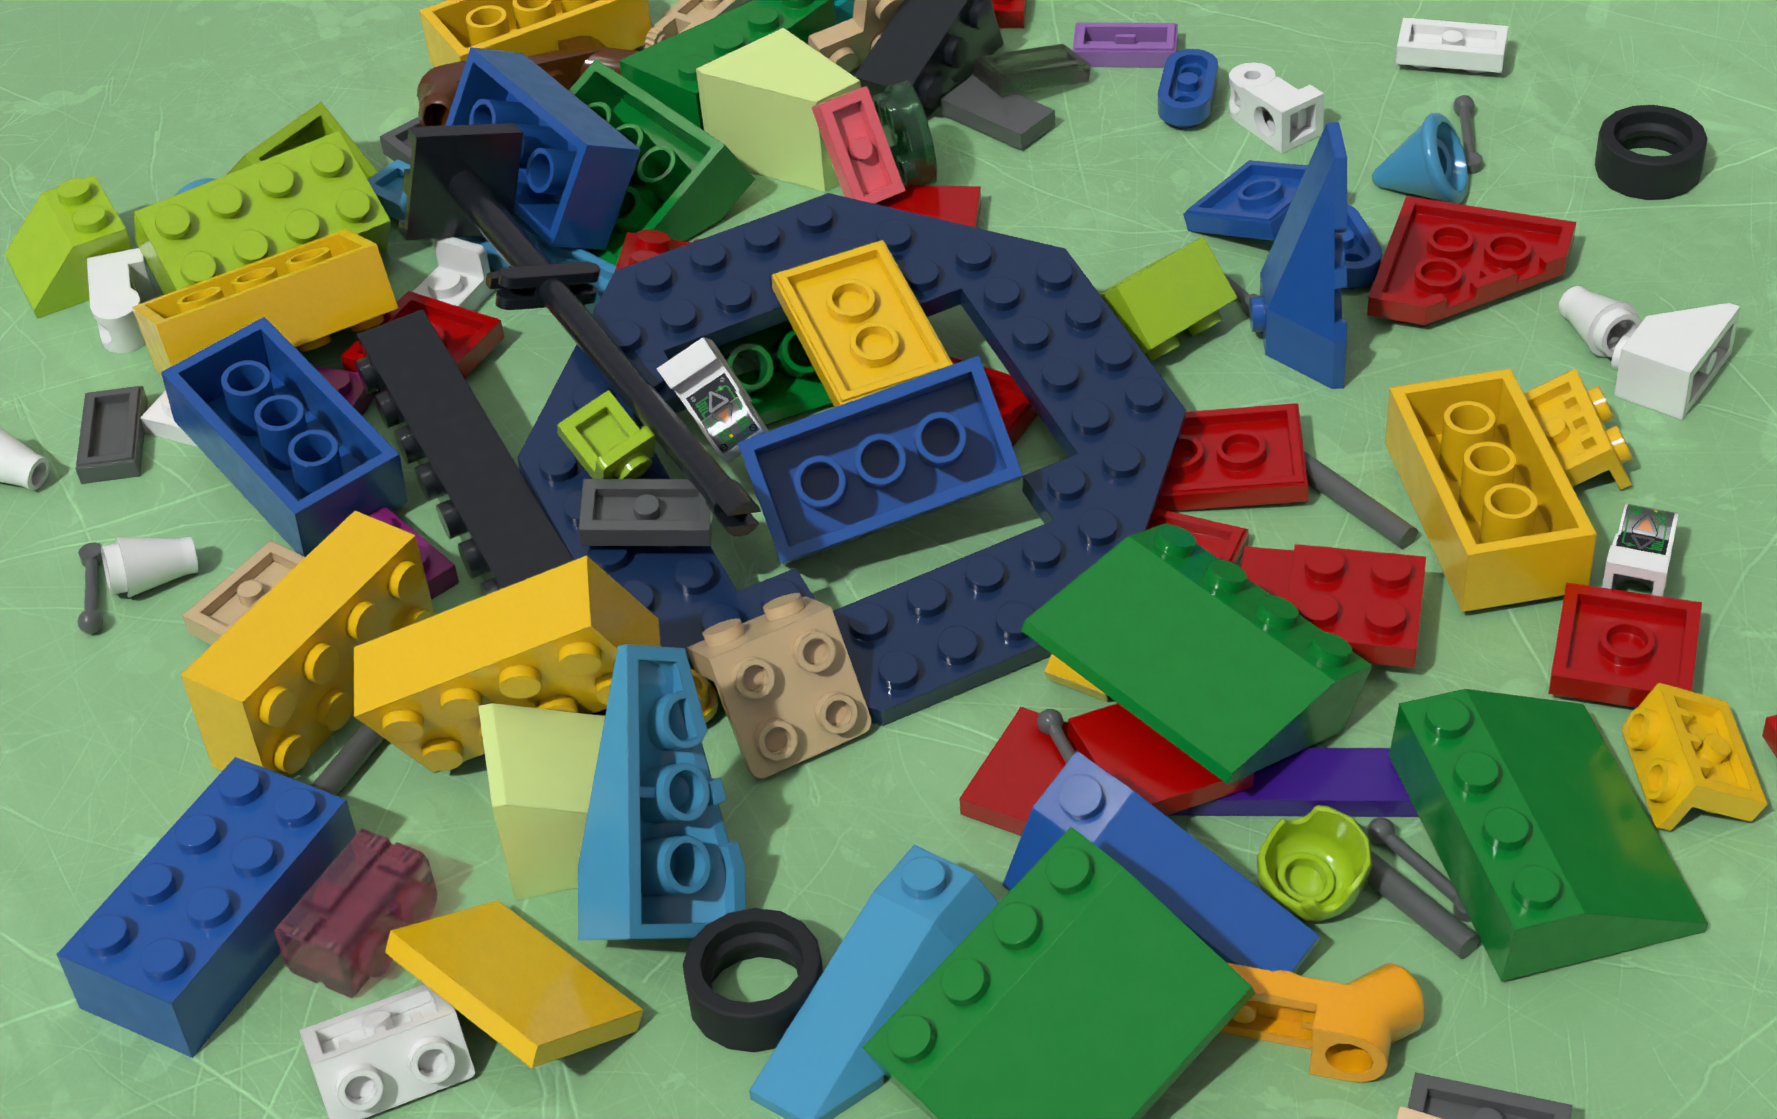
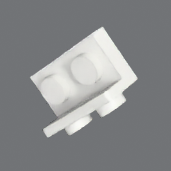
M425 984L299 1030L329 1119H364L468 1080L475 1074L454 1007Z

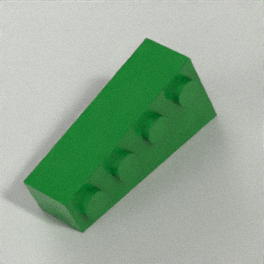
M834 0L750 1L619 60L621 76L704 130L696 68L782 28L808 44L809 35L836 25Z

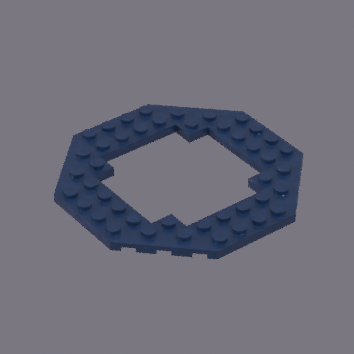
M827 193L616 270L592 315L675 413L687 408L676 392L670 389L657 368L703 337L713 340L715 345L719 347L788 321L772 289V274L883 240L926 317L961 305L1068 458L1023 476L1022 492L1043 521V525L833 611L869 710L871 723L885 726L1051 655L1049 651L1021 631L1025 619L1126 537L1147 530L1164 487L1175 446L1178 444L1184 428L1186 409L1065 248ZM576 344L518 455L520 472L573 560L587 555L659 619L661 647L685 648L690 668L693 670L695 669L687 647L705 640L702 633L707 628L730 619H740L741 623H745L765 614L763 606L766 603L787 594L800 593L802 598L806 596L815 600L796 568L737 591L711 546H581L579 521L583 479H592V477L557 434V424L609 390L639 429L644 425ZM655 451L654 457L651 458V466L644 474L637 478L671 479Z

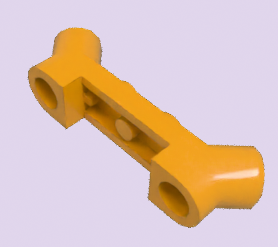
M1227 963L1253 987L1255 994L1220 1033L1311 1049L1310 1075L1347 1082L1362 1083L1376 1080L1385 1073L1388 1066L1391 1044L1419 1030L1424 1019L1425 1003L1421 987L1409 971L1394 963L1384 964L1347 984L1303 977L1290 971H1270Z

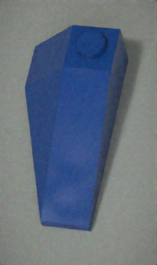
M1339 122L1326 123L1260 272V296L1250 297L1251 331L1262 333L1265 355L1331 389L1344 388L1347 347L1346 319H1342L1340 288H1347V268L1345 265L1344 242L1341 234L1347 231V154Z
M1078 751L1075 752L1032 807L1002 884L1006 890L1010 891L1072 826L1123 866L1226 963L1270 971L1283 970L1296 973L1321 940L1317 933L1157 808Z

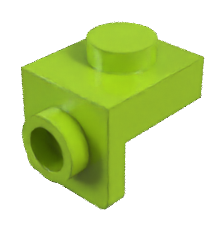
M609 390L557 424V434L592 479H637L652 464L651 458L654 457L655 448L654 433L648 426L639 429Z

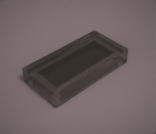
M1057 44L979 56V58H975L974 76L999 96L1089 82L1091 65L1066 45Z

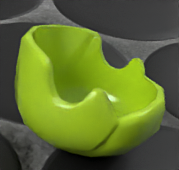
M1321 805L1315 806L1310 813L1301 818L1279 820L1267 835L1266 841L1261 845L1257 854L1258 883L1261 890L1295 917L1313 922L1327 920L1349 910L1365 887L1372 868L1370 839L1357 821L1347 814L1329 806Z

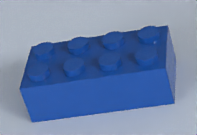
M470 47L445 126L516 123L524 133L514 213L552 247L605 250L613 227L616 224L621 204L631 176L635 171L636 162L641 150L525 54Z
M265 317L161 372L175 423L296 553L306 557L354 511L368 516L383 506H386L392 512L408 503L400 454Z
M979 355L738 442L780 562L784 566L1015 483L1023 477Z
M235 757L56 954L79 1008L193 1058L363 855L347 800Z

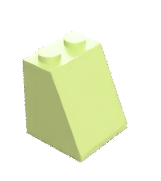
M784 28L696 68L704 131L725 144L749 172L823 192L840 185L811 107L861 88L859 79Z
M496 703L479 705L492 809L514 899L519 900L578 888V864L605 716Z

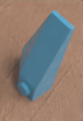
M629 644L619 645L617 648L578 864V941L695 938L707 924L730 912L745 910V864L739 842H729L719 806V803L727 799L721 777L712 778L702 744L707 733V726L685 648Z
M917 845L911 847L868 899L750 1088L749 1093L752 1101L785 1119H833L884 1085V1072L862 1047L999 903L976 874Z

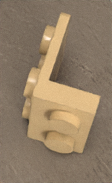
M800 593L787 594L769 601L763 606L765 614L745 623H741L740 619H730L717 623L702 633L705 640L687 647L695 672L715 682L749 773L757 778H767L866 733L871 726V716L832 607L806 596L802 598Z

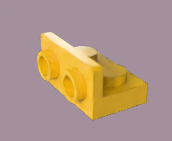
M1575 368L1524 393L1572 487L1607 470H1610L1620 490L1632 485L1623 464L1634 458L1618 426L1607 429L1604 424L1615 419L1599 385L1587 390Z
M1658 683L1638 708L1634 709L1628 716L1627 721L1622 727V733L1656 828L1671 831L1692 807L1702 809L1708 813H1718L1752 822L1768 805L1728 701Z

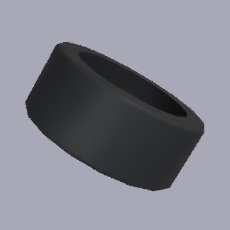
M1658 105L1627 107L1615 111L1602 123L1595 157L1596 172L1598 178L1610 189L1625 196L1645 200L1670 199L1687 193L1698 184L1703 170L1708 138L1704 127L1696 119L1675 108ZM1652 148L1666 151L1672 155L1649 156L1637 154L1630 149Z
M760 908L730 912L707 924L689 943L682 965L692 1020L708 1039L727 1049L747 1052H759L777 1047L823 973L818 940L806 925L782 911ZM757 957L779 959L794 967L798 974V977L783 992L770 999L750 1003L729 1000L712 990V982L724 969L741 960Z

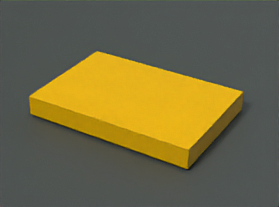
M883 240L772 274V289L834 407L953 365Z
M498 900L390 930L385 950L389 957L530 1068L638 1031L644 1009Z

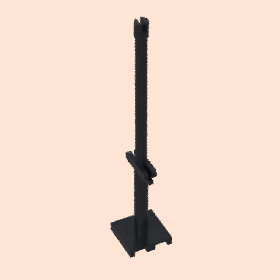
M516 123L409 127L408 139L413 144L410 169H404L402 188L407 195L405 220H399L398 231L405 240L484 236L509 266L487 273L486 285L489 289H500L496 293V306L504 310L547 308L642 424L650 428L655 435L656 441L703 496L708 509L726 531L738 537L752 532L759 525V522L751 513L761 512L759 506L736 480L731 479L584 306L586 304H593L596 301L597 288L588 283H596L599 280L600 267L591 262L552 263L513 218L524 132Z

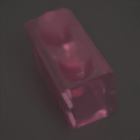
M362 828L274 930L286 967L293 974L317 984L321 981L326 988L351 999L356 996L370 977L378 978L382 976L391 965L393 959L385 953L390 930L426 921L432 915L438 893L428 858L421 851L398 842L393 845L388 838Z

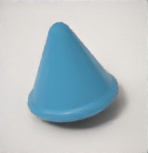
M1440 113L1429 114L1424 119L1423 124L1374 170L1372 174L1373 183L1381 188L1460 204L1465 199L1468 190V168L1460 138L1447 117Z

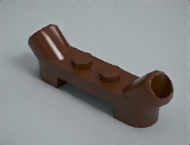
M578 36L559 40V50L528 56V58L567 90H570L595 59L621 75L619 60L638 51L610 48L592 36ZM465 61L437 66L430 69L422 77L417 90L419 101L418 117L421 127L446 125L466 63Z

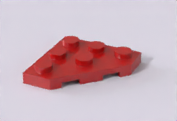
M1406 196L1368 296L1367 316L1385 318L1399 323L1409 322L1427 325L1561 276L1565 273L1574 243L1577 222Z

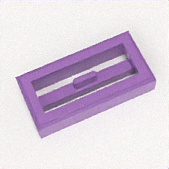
M1078 22L1075 25L1073 42V67L1164 68L1166 59L1171 54L1177 52L1178 24Z

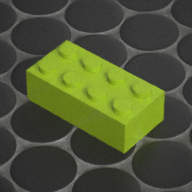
M340 130L134 211L136 243L164 295L343 229H347L376 243L381 253L387 250L391 223L390 218Z

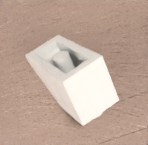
M1723 303L1646 316L1631 336L1623 335L1614 350L1611 368L1618 371L1614 396L1683 420L1732 354L1740 306L1732 303Z

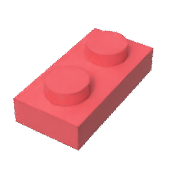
M867 86L857 88L811 107L844 197L875 204L905 191Z

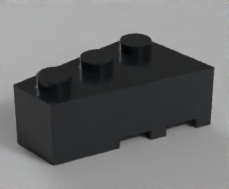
M904 0L854 75V77L860 80L861 87H868L876 112L920 126L940 106V99L965 82L1004 44L992 1Z

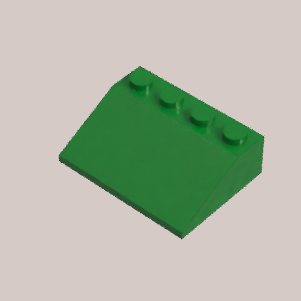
M597 59L593 61L569 90L641 150L606 249H587L593 255L617 266L627 232L637 233L641 230H657L669 235L670 239L686 241L721 221L755 180L725 144Z
M1168 523L1126 537L1026 618L1021 629L1023 633L1227 785L1342 732L1373 665L1355 654L1346 640L1333 633L1322 631L1299 615V611L1294 604L1284 598L1270 595L1247 579V575L1242 568L1232 562L1220 560L1198 545L1195 537L1189 531Z
M1461 689L1399 703L1389 758L1501 982L1706 931L1708 922L1584 704L1472 689Z
M1071 826L862 1048L889 1080L931 1119H1141L1255 994V991L1246 980L1123 866Z

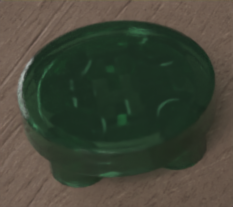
M906 79L888 84L884 93L873 96V103L882 127L888 125L893 146H890V150L905 187L912 185L920 187L934 186L938 176L937 160L932 135L920 99L914 87Z

